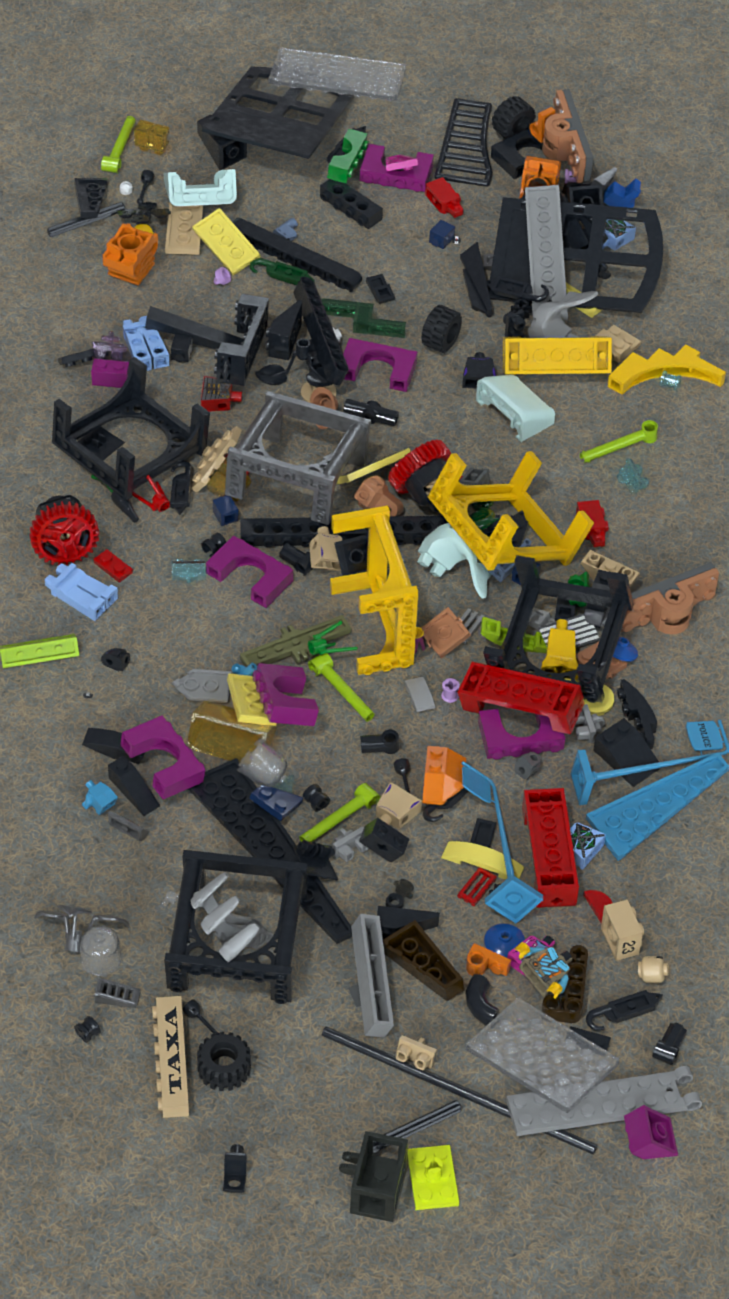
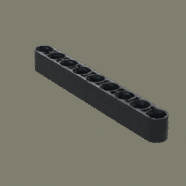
M236 218L232 222L255 249H260L267 255L275 256L278 260L306 270L309 274L321 277L320 279L328 283L332 282L335 286L344 290L347 289L349 292H352L362 282L361 274L352 268L242 218Z
M301 277L293 291L296 301L302 300V316L327 380L339 386L349 371L348 365L314 282L308 277Z

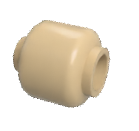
M645 956L641 962H638L639 978H642L645 983H661L664 981L665 975H669V964L664 962L662 956Z

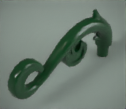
M494 501L472 504V508L477 512L472 513L470 518L481 531L499 520V518H496L494 511L489 509V507L494 505Z

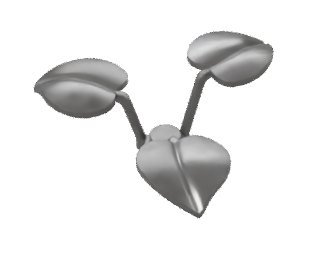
M57 905V908L66 914L52 911H38L35 914V918L48 916L57 917L64 921L66 932L65 950L81 952L83 941L87 940L93 924L97 921L115 920L129 927V922L120 917L93 915L84 935H82V931L76 930L77 914H92L90 910ZM73 916V925L69 932L68 918L71 919Z

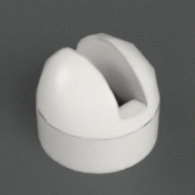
M128 181L122 182L119 187L120 193L123 195L131 194L133 192L132 184Z

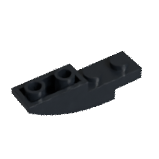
M623 679L621 680L620 688H617L618 699L623 701L622 712L624 715H627L628 721L634 720L635 728H639V733L652 750L655 739L653 733H656L657 728L655 714L644 696L632 684Z

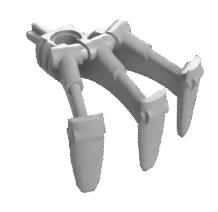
M224 872L200 891L195 892L191 899V904L194 909L204 907L208 915L204 917L200 925L207 935L215 931L222 944L219 952L226 961L230 962L236 956L243 955L241 951L245 947L258 949L265 942L268 943L273 937V933L266 931L260 920L231 913L240 901L237 896H233L219 905L213 893L229 877Z

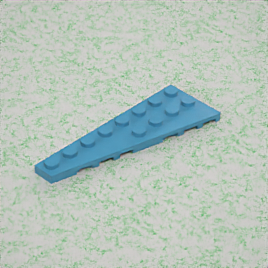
M719 753L713 754L587 813L586 820L593 829L606 834L604 844L619 861L729 770V765Z

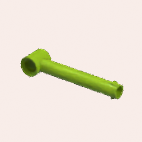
M127 116L110 156H103L101 162L102 171L119 173L117 171L121 168L120 156L136 122L134 117Z
M652 420L644 421L641 430L593 449L583 450L579 454L580 459L584 458L583 463H590L595 458L640 441L654 443L657 440L658 424Z
M328 653L308 661L310 671L313 670L316 673L315 676L322 674L366 722L373 719L375 713L333 670L334 664Z
M367 783L361 784L354 793L355 798L299 836L300 841H315L364 805L368 809H371L373 804L377 805L381 796Z

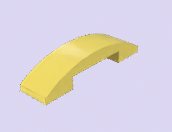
M448 842L442 854V859L461 864L463 861L498 873L499 878L507 879L503 853L474 843ZM511 858L514 875L520 879L524 866Z

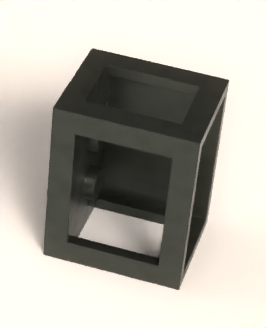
M365 1131L360 1153L343 1152V1160L357 1164L342 1163L339 1166L340 1172L354 1176L351 1186V1214L393 1222L407 1166V1139ZM373 1141L399 1146L398 1160L373 1155Z

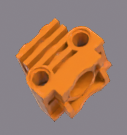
M526 156L519 199L525 195L526 187L558 185L561 162ZM534 179H543L546 184H539Z
M123 223L115 236L106 244L107 250L102 255L103 266L109 270L108 275L139 286L155 265V262H153L155 257L153 256L158 248V234L133 228L129 223Z

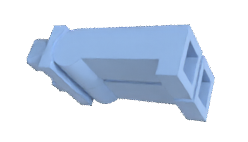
M147 316L140 317L139 322L135 323L130 319L123 321V338L126 340L132 358L136 357L147 365V371L152 370V365L154 369L170 366L169 353L158 331L145 328Z
M61 563L56 569L57 578L52 575H48L45 578V586L51 590V595L57 596L93 621H96L118 599L117 587L112 584L107 586L86 575L84 571L77 568L73 563L69 566Z

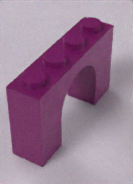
M368 145L360 169V181L397 187L399 189H410L416 192H425V186L429 181L433 168L434 154L417 152L418 165L413 166V169L387 171L383 165L385 146Z
M349 338L343 353L349 368L344 379L355 382L363 364L374 360L384 361L393 368L390 376V389L407 392L417 364L418 352Z
M234 535L206 562V574L220 582L240 566L250 565L261 569L264 572V576L251 588V600L265 608L293 582V569L288 565H284L274 557L263 553L260 549L249 545Z
M258 663L257 670L253 672V682L256 684V691L260 695V702L263 703L264 713L267 715L269 722L315 726L319 712L315 699L296 698L281 693L302 694L307 678L303 667Z
M498 709L479 711L478 724L487 759L493 758L497 760L506 756L519 757L530 752L537 754L547 751L558 752L564 749L565 736L562 732L552 730L549 717L535 714L539 730L528 737H516L509 734L503 728Z
M163 715L122 732L120 745L130 758L154 749L167 751L176 758L177 762L174 765L154 773L152 787L162 800L203 782L205 774L204 765L196 759L193 751L185 745L182 737L174 731L172 724Z

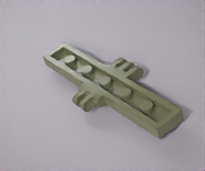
M343 615L301 631L294 629L292 625H288V631L285 627L280 629L282 633L280 639L240 653V660L246 667L251 663H255L257 666L258 663L271 664L289 656H292L296 663H300L301 659L299 656H301L303 661L308 659L307 654L310 658L315 657L308 649V641L313 639V635L319 634L333 624L342 621L343 623L321 637V639L324 638L328 642L351 633V627Z

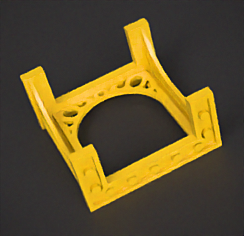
M532 451L526 452L509 484L464 485L458 482L467 465L457 453H452L428 495L430 501L488 571L494 570L497 564L515 563L516 555L535 558L536 562L559 560L564 566H567L573 560L594 524L584 511H578L565 535H563L526 491L542 464ZM509 500L518 512L523 510L526 521H528L531 528L547 546L513 547L512 537L518 529V525L508 514L501 516L491 536L488 537L469 517L467 508L474 502Z
M388 505L332 515L333 534L368 528L367 572L330 578L331 595L371 588L372 594L359 596L360 614L378 611L386 633V642L379 654L357 658L356 670L358 675H370L377 671L387 672L394 668H407L410 665H414L418 589L417 586H412L389 522L390 510ZM387 561H388L389 570H390L388 579H387Z

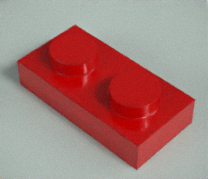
M108 549L93 559V562L119 583L133 573V569Z

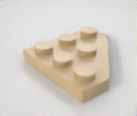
M236 426L231 431L227 430L221 439L217 438L211 447L207 446L202 453L204 457L197 466L198 472L192 478L191 490L198 492L210 481L209 477L214 473L215 469L218 470L226 459L224 456L227 455L229 448L237 444L242 431Z

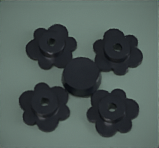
M146 202L138 204V209H142L138 212L134 209L124 208L117 211V214L125 219L131 218L132 215L136 214L137 216H134L131 222L138 225L149 222L151 214L162 219L171 214V211L167 208L152 211L157 206V203Z

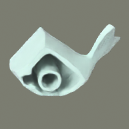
M449 523L440 525L425 537L418 550L421 555L417 562L421 566L429 567L430 563L434 564L430 573L435 577H441L445 570H450L456 563L467 559L477 593L482 599L487 597V580L491 577V574L482 563H477V556Z

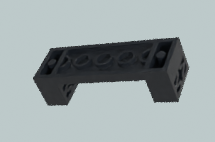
M241 294L240 299L236 300L235 303L237 314L235 315L234 325H237V332L245 333L244 341L240 345L221 342L219 349L215 350L214 359L217 360V363L214 367V374H216V382L244 386L266 333L269 298Z

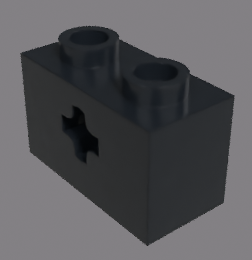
M377 817L365 825L359 842L385 860L393 862L404 855L409 838Z

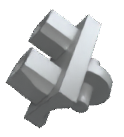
M588 704L583 706L575 724H583V726L576 727L577 739H588L589 743H594L593 736L596 732H601L602 727L605 725V719L602 716L592 714L591 717Z
M363 826L355 831L350 829L346 832L343 828L337 830L338 837L334 839L335 843H333L334 856L336 858L340 856L345 862H348L354 857L355 852L352 850L354 847H357L360 852H365L369 849L359 842L364 829Z

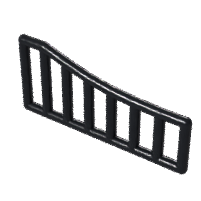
M460 98L454 99L434 175L435 179L443 177L446 181L485 187L490 185L493 172L487 150V130L492 109L491 103ZM459 105L484 108L485 110L482 113L458 108ZM456 116L482 119V123L456 120ZM457 126L481 130V134L454 131L453 128ZM451 137L478 140L481 142V145L450 141ZM448 147L482 152V157L447 151ZM445 159L482 163L485 168L445 163ZM446 169L485 175V179L442 174V171Z

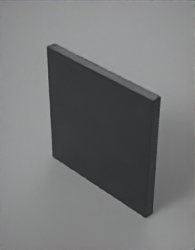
M101 426L78 441L101 460H105L125 443Z

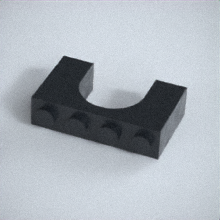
M529 128L492 145L491 158L515 180L522 176L525 158L518 150L525 147H534L542 150L543 143L539 142L531 134Z

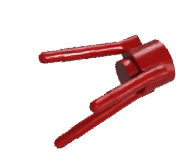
M149 475L146 478L156 492L152 498L153 504L132 491V495L149 506L153 511L158 510L162 512L170 507V501L167 499L159 482L156 481L154 483Z

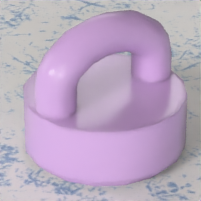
M220 267L215 271V285H225L231 281V275L226 268Z

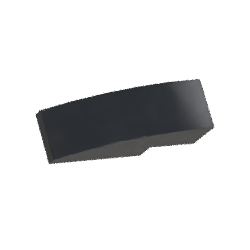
M88 728L82 743L83 746L117 760L125 756L130 762L136 764L140 763L145 754L142 753L130 758L120 745L122 733L113 730Z

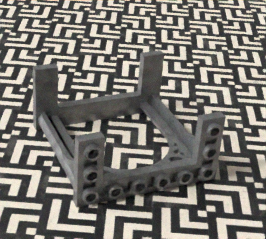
M268 391L265 395V405L236 448L230 447L228 450L225 495L243 499L245 496L246 471L313 490L311 520L329 525L332 517L334 490L342 470L347 462L360 467L366 463L371 420ZM283 415L345 432L329 458L311 465H293L279 461L270 456L262 445V438L277 443L280 442Z

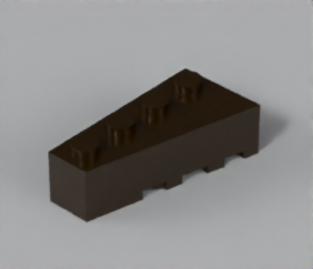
M416 920L383 940L384 954L444 1000L449 1001L464 991L461 975Z

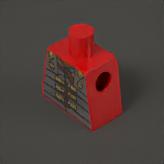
M204 376L201 406L207 411L230 410L231 402H242V392L232 391V384L216 382V378Z

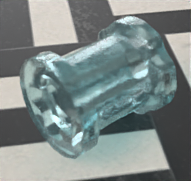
M664 370L659 385H666L677 391L681 382V375L675 376Z

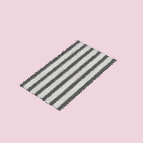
M584 614L565 619L568 621L567 630L575 631L576 647L600 640L595 627L587 623ZM556 622L539 627L546 646L550 628L556 629Z

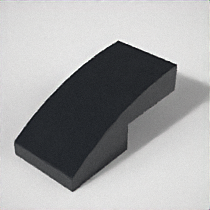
M383 274L366 278V283L379 304L395 300L390 284L386 283Z
M557 598L555 621L574 617L575 605H571L568 599Z

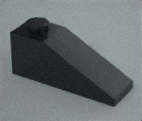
M598 570L592 588L609 591L607 571ZM587 603L584 612L587 623L600 629L608 607Z
M125 756L108 765L109 779L143 816L160 807V804L137 769Z
M378 906L377 916H380L382 939L384 940L414 920L417 921L424 931L438 927L440 912Z

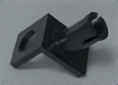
M240 1144L232 1145L230 1152L225 1153L224 1192H245L247 1154L244 1153V1147ZM236 1180L241 1184L237 1187H232L228 1182Z

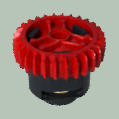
M438 439L421 444L402 459H399L395 467L391 468L388 475L390 484L396 492L401 494L410 493L419 505L429 507L432 512H439L428 498V495L451 455L450 450L442 440Z
M72 495L53 496L46 502L38 505L35 513L36 520H32L29 537L31 546L40 559L44 558L45 562L50 560L52 565L58 562V566L61 563H65L68 566V562L75 564V560L82 562L81 557L83 556L88 558L87 552L93 553V547H97L96 542L99 541L98 523L95 520L94 514H91L89 509L85 510L84 505Z

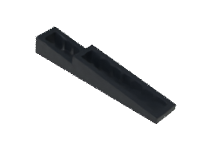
M150 306L146 317L145 328L170 334L192 336L193 344L219 349L221 342L240 345L244 341L243 338Z

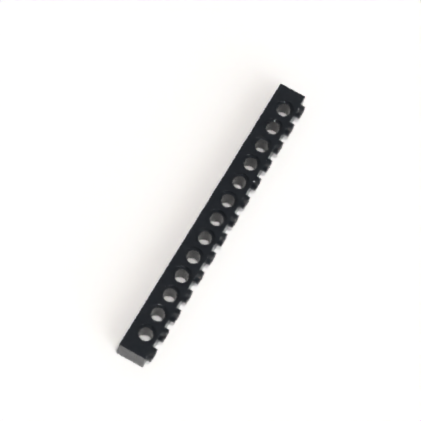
M390 516L389 520L398 546L403 544L421 545L425 537L437 527L449 523L444 516ZM311 517L240 519V538L253 547L284 546L286 543L293 546L308 547L310 546V541L318 534L317 529L320 527H328L329 534L339 535L342 537V540L368 534V528L333 534L332 517L329 525L313 521ZM499 520L485 530H482V532L490 537Z

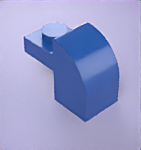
M635 178L627 187H623L614 181L604 190L603 202L615 207H634L635 198L641 192V181Z

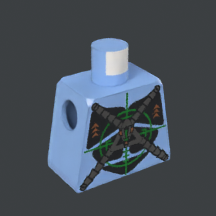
M606 220L604 233L608 239L602 245V250L608 246L615 251L634 240L636 227L623 220Z
M575 823L570 828L575 864L583 870L604 846L606 834L583 824Z

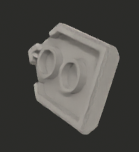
M192 669L181 679L178 678L173 681L172 685L189 701L228 703L230 690L227 677L232 672Z

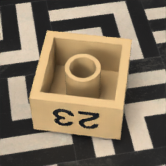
M628 900L605 905L601 930L615 960L639 955L644 928L636 919L634 907L630 906Z

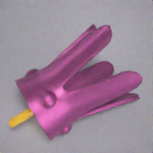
M416 627L415 653H417L419 642L422 650H425L424 631L420 627Z

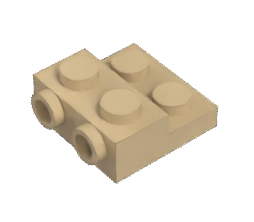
M615 325L611 326L608 330L603 329L595 335L612 338V360L618 363L622 362L641 345L640 340Z

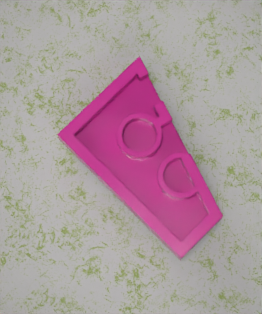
M400 154L386 157L387 171L396 169L411 170L413 166L418 165L417 158Z

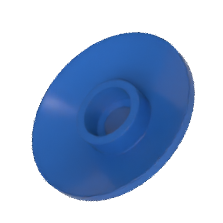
M619 637L613 657L630 662L637 659L638 651L628 639Z
M511 924L494 925L488 929L484 936L486 949L506 958L512 949L525 940L521 930Z

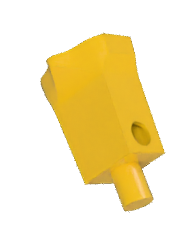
M565 619L556 621V629L550 628L546 656L541 665V670L566 673L576 670L578 667L575 631L567 630L568 621Z

